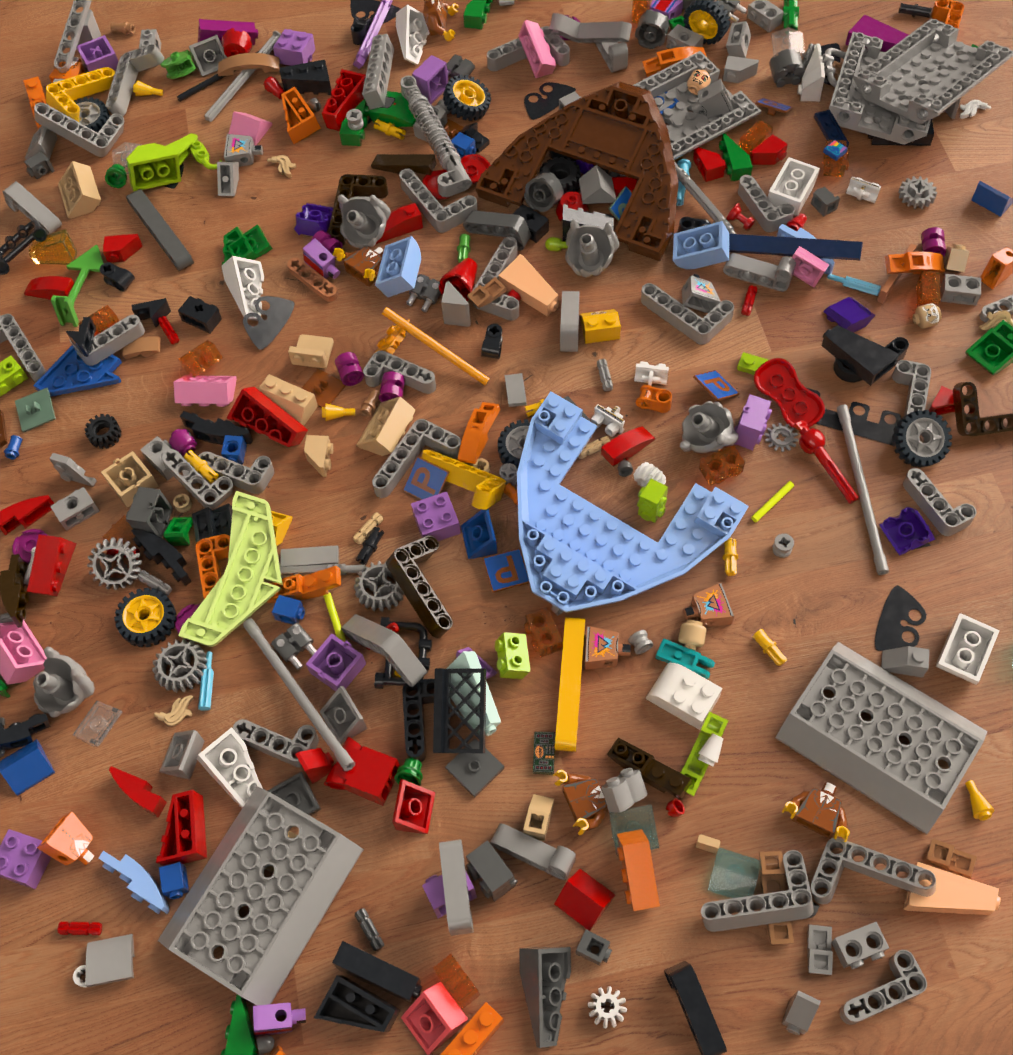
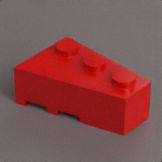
M194 790L173 794L166 819L168 823L165 835H162V847L160 855L157 856L156 863L167 866L178 862L186 864L207 859L203 796Z

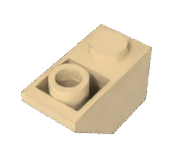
M954 243L952 246H947L945 269L965 271L970 252L965 249L966 246Z
M306 435L304 452L307 461L322 477H327V470L331 469V459L329 458L330 454H333V443H330L329 436Z
M533 794L523 833L537 840L545 841L554 804L553 798Z

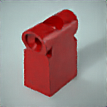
M347 737L342 747L355 762V766L349 771H344L337 761L331 768L324 785L336 790H347L384 806L395 783L394 776L397 773L398 767H400L397 758L361 746L354 739Z

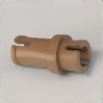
M128 22L110 24V29H114L111 30L112 33H123L125 35L135 33L134 24H129Z
M372 389L368 398L363 401L362 408L360 409V413L363 416L369 417L371 412L375 411V405L379 400L380 392L378 390Z

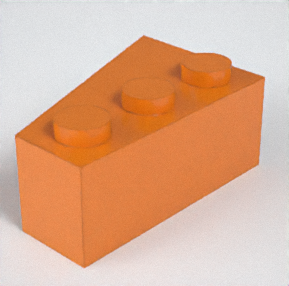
M295 86L281 94L285 120L287 122V132L293 144L321 129L315 115Z
M640 829L616 834L619 845L617 847L619 861H622L623 869H621L623 883L626 882L627 891H624L626 903L631 905L633 911L660 907L650 844L645 833Z

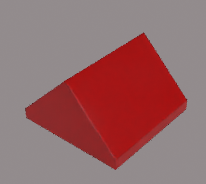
M400 780L392 820L395 830L428 834L436 792L406 780Z
M579 869L567 880L554 905L585 929L591 931L616 895L582 869Z

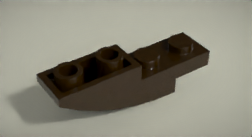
M19 554L11 555L9 569L0 572V595L11 619L18 628H22L23 619L26 618V603L29 602L28 592H25L23 588V577L27 571V565Z
M620 738L615 741L607 753L608 757L624 769L640 770L645 783L663 793L668 792L679 799H682L692 783L691 778L655 760L653 755Z

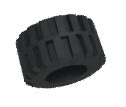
M554 157L552 160L549 159L542 164L539 174L553 173L559 179L564 194L572 191L579 193L581 170L574 160Z

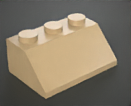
M72 161L58 183L65 210L70 219L94 212L101 202L91 167Z
M270 374L258 389L303 426L318 407L315 394Z
M401 397L381 402L356 446L381 456L391 454L397 447L399 440L404 436L407 425L413 420L415 409Z

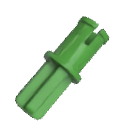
M468 234L460 236V242L457 247L458 263L468 258V253H470L469 244L471 238Z

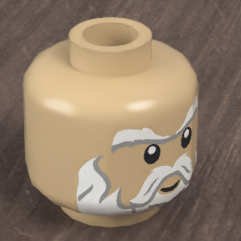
M933 303L917 307L915 314L912 315L914 324H918L921 329L936 326L942 317L940 308Z

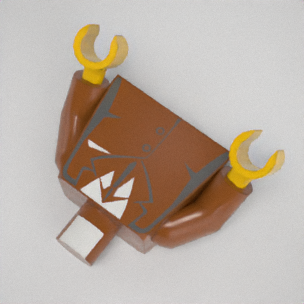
M424 0L423 16L431 36L444 35L445 40L448 42L455 38V32L452 29L448 32L445 29L447 14L449 13L453 16L458 13L456 9L459 6L454 3L448 6L447 3L441 0Z
M362 247L357 251L344 252L341 248H335L333 256L337 257L336 259L339 262L344 260L347 273L370 287L377 279L384 250L378 247L372 251L367 247Z
M558 770L554 773L553 776H557L560 779L555 782V785L565 784L563 785V794L575 819L573 827L578 826V829L581 828L578 835L599 827L606 817L608 807L598 780L589 776L568 774L564 770Z
M825 782L822 790L812 788L810 792L804 791L792 798L790 802H787L782 809V813L788 811L791 814L790 818L793 819V822L829 839L833 837L836 840L840 836L844 839L845 843L847 842L850 832L847 829L848 823L845 810L841 807L842 801L834 797L837 789L835 785Z

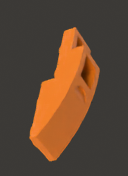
M677 47L657 52V57L642 61L646 77H650L699 51L706 56L704 47Z
M38 76L23 80L33 116L34 107L37 103L47 104L46 95ZM36 122L37 128L39 129L42 125Z
M907 252L905 254L885 256L887 274L945 272L942 254Z
M482 402L479 409H474L461 441L458 461L476 464L488 441L487 433L500 411L499 404Z
M333 566L305 576L295 574L283 578V585L271 582L269 584L278 586L281 590L271 597L267 603H276L279 595L301 601L329 594L328 590L341 586L340 568Z

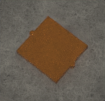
M125 515L116 524H112V528L102 536L109 543L110 539L114 537L117 541L122 538L123 545L129 541L130 545L128 547L130 549L137 546L132 540L135 537L131 531L133 528L126 521Z

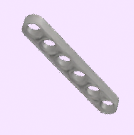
M92 0L73 1L54 59V66L61 73H65L70 69ZM79 7H83L82 12H76ZM79 21L77 26H72V23ZM74 34L73 39H67L69 35ZM65 48H70L68 53H63ZM60 62H66L65 66L58 67Z

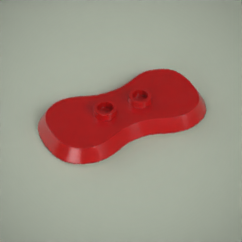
M470 154L461 158V163L472 184H477L482 173L491 166L486 158L478 154ZM444 169L435 170L431 176L426 175L422 180V183L437 200L450 198L443 197L438 192L437 179L439 175L447 172Z
M774 358L766 361L756 370L754 374L755 386L761 393L772 398L778 404L782 416L788 425L795 428L793 425L803 420L807 422L808 427H811L823 417L825 413L823 400L816 393L808 390L801 384L790 362L782 358Z

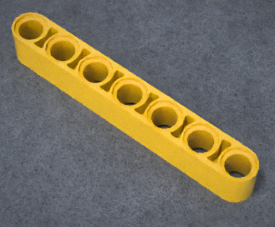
M565 617L555 750L576 752L585 634L584 618Z

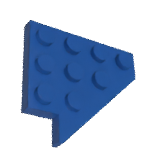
M71 346L33 386L37 391L48 388L50 397L118 384L121 383V379L113 374V372L122 362L120 358L112 354L99 363L89 366L83 362L73 346Z

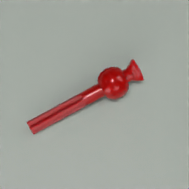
M801 420L795 423L793 426L801 434L799 438L801 449L805 453L814 454L849 504L857 501L858 495L824 449L825 437L823 433L818 429H810L806 421Z

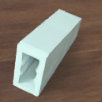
M463 651L446 669L481 668L475 651ZM451 673V683L456 687L463 679L458 673ZM474 673L468 679L475 687L480 682V673ZM486 681L485 735L490 736L497 730L496 727L501 723ZM465 682L458 691L466 697L473 689ZM456 693L451 697L456 706L462 701ZM474 693L468 701L475 708L480 703V697ZM466 703L459 709L464 718L472 712ZM474 714L467 722L475 729L480 724V718Z

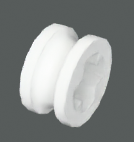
M82 965L74 971L73 981L78 986L87 988L86 981L84 982L80 979L81 974L84 975V971H86V965Z

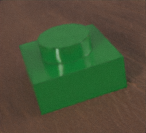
M683 16L668 21L671 30L677 24L685 27Z

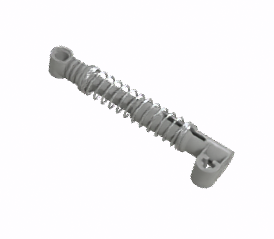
M404 76L400 81L402 96L407 99L411 113L414 115L427 141H429L434 154L437 155L436 157L442 168L447 170V172L439 175L437 179L439 194L443 197H450L469 189L472 181L461 163L459 153L454 148L451 139H449L431 104L420 92L416 79L413 76Z

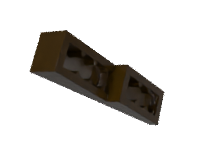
M377 154L371 164V168L397 174L404 169H410L413 172L431 176L436 166L435 154Z

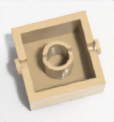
M133 451L121 459H115L111 466L101 472L107 483L126 507L132 505L133 497L139 487L154 489L159 487L153 475Z

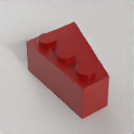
M38 534L27 592L57 597L77 543L61 537Z

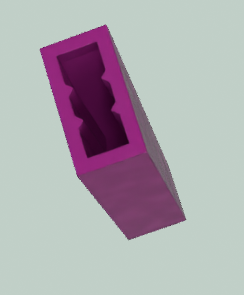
M864 14L848 32L846 45H849L852 32H860L864 35L878 37L883 40L880 51L887 52L907 37L908 34Z
M199 19L198 42L218 35L221 42L225 32L228 29L235 28V31L247 32L251 37L252 45H255V39H258V29H255L254 22Z

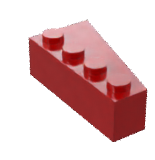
M341 69L340 77L335 82L336 86L332 89L331 97L327 100L322 111L326 128L340 131L342 121L346 118L347 112L355 109L364 99L362 93L365 74Z
M255 387L241 390L227 416V419L234 420L240 425L249 427L259 434H264L287 447L299 445L308 431L306 427Z

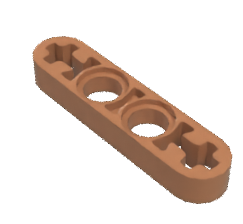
M292 258L288 261L289 272L327 302L337 299L336 287L299 258ZM305 273H311L309 277H303ZM316 282L323 283L321 286H314Z

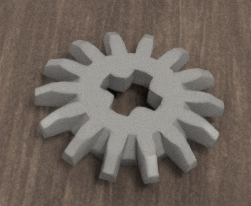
M779 423L778 427L772 424L773 429L767 428L769 433H765V436L768 437L765 439V442H772L768 445L769 447L776 445L775 451H777L778 447L781 448L782 452H784V447L790 451V446H796L793 442H798V439L794 438L798 433H792L793 427L789 429L788 424L784 427L782 423ZM779 434L786 436L784 441L777 439Z

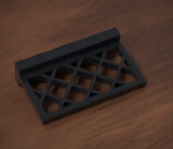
M435 668L433 753H485L486 669ZM451 673H458L463 679L456 687L451 683ZM474 673H480V682L475 687L468 679ZM465 682L473 689L466 697L458 691ZM455 693L462 699L456 708L450 703V698ZM474 693L480 697V703L475 708L468 701ZM465 703L472 710L466 718L458 712ZM454 714L462 720L455 729L450 725V718ZM474 714L480 718V724L475 729L467 722ZM464 724L472 731L465 740L458 733ZM455 735L462 743L456 749H450V739ZM474 735L479 739V749H472L467 743Z

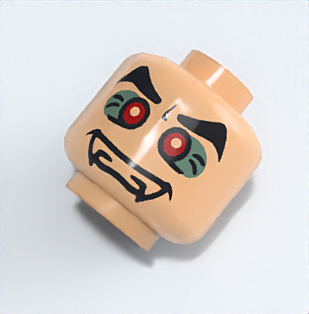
M705 70L693 71L687 81L688 90L692 94L698 95L699 90L710 84L711 79L708 72Z

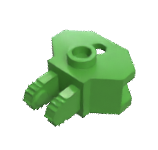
M189 50L173 52L170 57L160 64L161 67L166 68L168 72L166 76L169 79L186 76L196 68Z

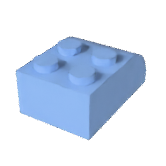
M723 221L674 234L673 262L680 268L690 270L729 261V232Z
M412 236L388 244L384 248L375 286L387 297L398 295L415 287L421 263V252L416 240Z

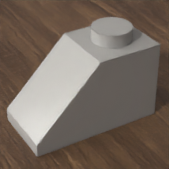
M727 56L723 81L740 83L756 75L759 60Z
M217 162L218 196H235L239 181V162Z
M906 646L882 651L881 668L891 673L923 678L929 669V649Z
M798 990L791 997L782 1024L787 1026L786 1030L795 1035L805 1034L821 1001Z

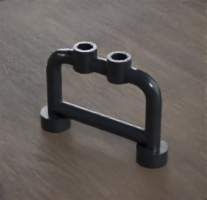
M30 221L25 226L19 225L14 236H7L5 238V244L0 247V275H5L9 272L8 263L34 240L38 242L46 240V230L40 226L38 221ZM21 238H25L20 244L16 246V243ZM9 249H13L11 252H9V253L3 258V255H4Z
M381 617V626L386 627L395 622L400 630H415L420 633L418 660L426 670H430V658H426L427 651L431 652L432 640L428 639L426 628L416 622L390 621V617ZM387 659L385 661L384 673H375V689H383L384 685L404 686L406 683L402 678L392 677L393 666Z

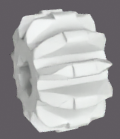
M647 462L638 466L633 474L634 480L641 487H646L650 479L662 484L666 483V477L663 475V472L658 467Z
M610 986L607 988V994H604L601 987L598 988L600 997L592 993L591 998L595 1002H588V1007L595 1009L589 1012V1016H598L594 1022L596 1025L601 1020H604L603 1028L605 1029L608 1026V1021L611 1022L613 1028L617 1026L615 1018L623 1022L624 1017L620 1013L627 1012L626 1007L620 1006L626 1002V999L621 998L617 1000L620 991L617 990L612 995V988ZM606 1002L611 1003L610 1007H614V1009H610L609 1013H605L604 1008L601 1009V1006H605Z

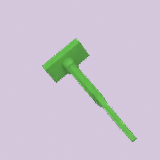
M95 245L66 266L68 270H80L68 297L53 295L51 298V303L61 326H64L66 322L73 323L74 327H77L79 324L74 309L76 297L90 271L100 272V266L104 264L98 245Z

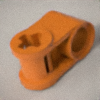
M650 385L641 386L640 396L635 402L638 407L660 413L670 411L672 394L669 390Z

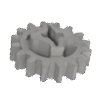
M913 176L912 180L906 178V181H903L900 186L899 198H903L902 203L907 202L908 207L913 205L914 209L917 206L923 209L924 205L929 207L930 203L933 204L937 195V187L933 186V182L928 183V178L922 180L921 176L919 179Z

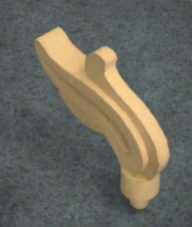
M279 155L267 159L268 162L279 164L278 170L281 174H283V171L285 176L292 177L290 169L295 168L296 164L291 163L287 156Z
M1001 310L994 314L988 312L987 318L989 320L979 326L982 330H990L995 328L1002 320H1005L1013 327V320L1011 319L1010 312L1006 310Z
M189 695L182 700L178 698L173 703L170 713H154V716L158 717V720L165 722L168 726H175L186 716H192L191 710L187 709V707L194 700V697Z

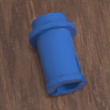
M11 436L9 445L4 450L6 458L14 460L19 456L18 451L23 440L21 437Z

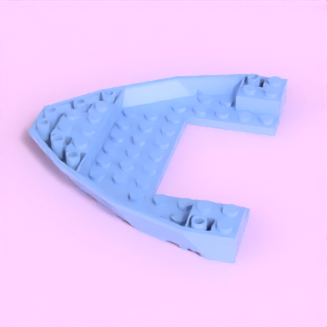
M550 391L530 421L517 471L519 543L531 591L565 613L620 602L686 574L731 537L749 506L717 487L711 492L695 483L659 542H656L561 486L560 483L596 431L597 425L581 417L583 412L581 408Z

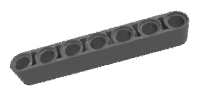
M138 189L127 195L128 203L177 270L181 271L194 264L187 249L144 192Z

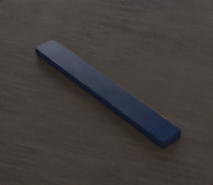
M729 234V252L793 256L800 246L818 258L861 261L863 242Z

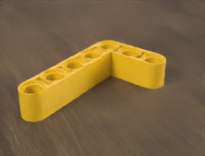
M103 67L48 84L46 86V102L52 108L79 122L80 108L74 100L110 89L115 71L112 68Z
M423 450L422 459L450 472L446 480L447 482L474 492L471 503L473 507L486 510L501 500L506 485L505 479L435 451Z

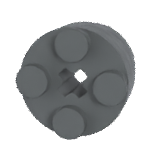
M651 9L646 10L639 18L635 31V37L639 40L638 43L648 49L662 46L669 29L668 17Z
M795 49L782 50L778 52V56L775 58L773 56L769 62L772 77L777 87H783L785 84L797 85L801 82L805 68L800 53H797Z
M542 173L526 184L524 198L530 208L539 210V212H545L560 201L564 190L559 179L553 173Z

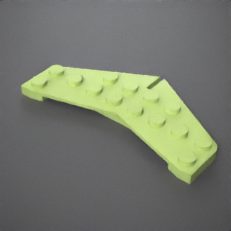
M239 491L235 492L232 502L233 513L226 570L191 618H188L183 624L178 635L181 638L209 647L219 644L281 590L280 587L266 583L265 580L283 585L271 507L266 500Z

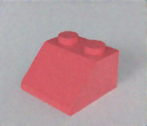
M441 982L423 991L401 1017L427 1055L432 1054L457 1033L468 1020L467 1016Z

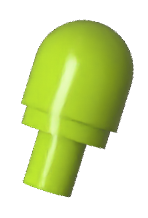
M550 237L545 242V246L549 251H561L562 248H568L566 242H563L560 238Z

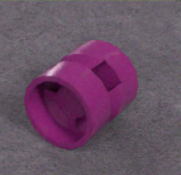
M938 227L924 230L921 234L922 252L938 253L944 257L946 254L944 231Z
M323 230L318 231L312 238V240L316 238L332 255L335 248H343L339 240L334 237L332 238L331 235Z
M345 352L337 356L334 362L342 383L346 386L360 383L364 378V373L356 354Z
M385 372L382 376L379 400L384 402L397 397L402 398L405 377L398 372Z

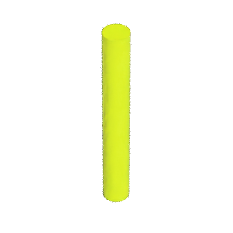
M788 481L751 519L757 523L794 487V484Z
M329 592V594L323 595L336 637L345 642L346 639L341 629L342 626L331 593Z

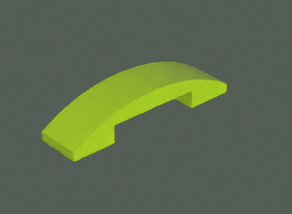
M711 712L708 713L699 736L681 771L682 774L692 780L686 793L693 797L709 766L698 760L700 755L698 753L712 733L722 737L729 721Z

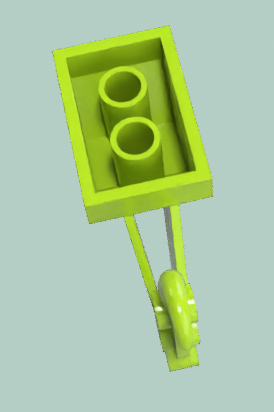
M193 133L166 146L156 143L137 146L126 158L130 184L134 192L138 189L144 190L181 182L179 166L190 153H192L196 161L203 164L207 169L215 170L217 169V164L209 163L210 156L208 151L198 141V136Z

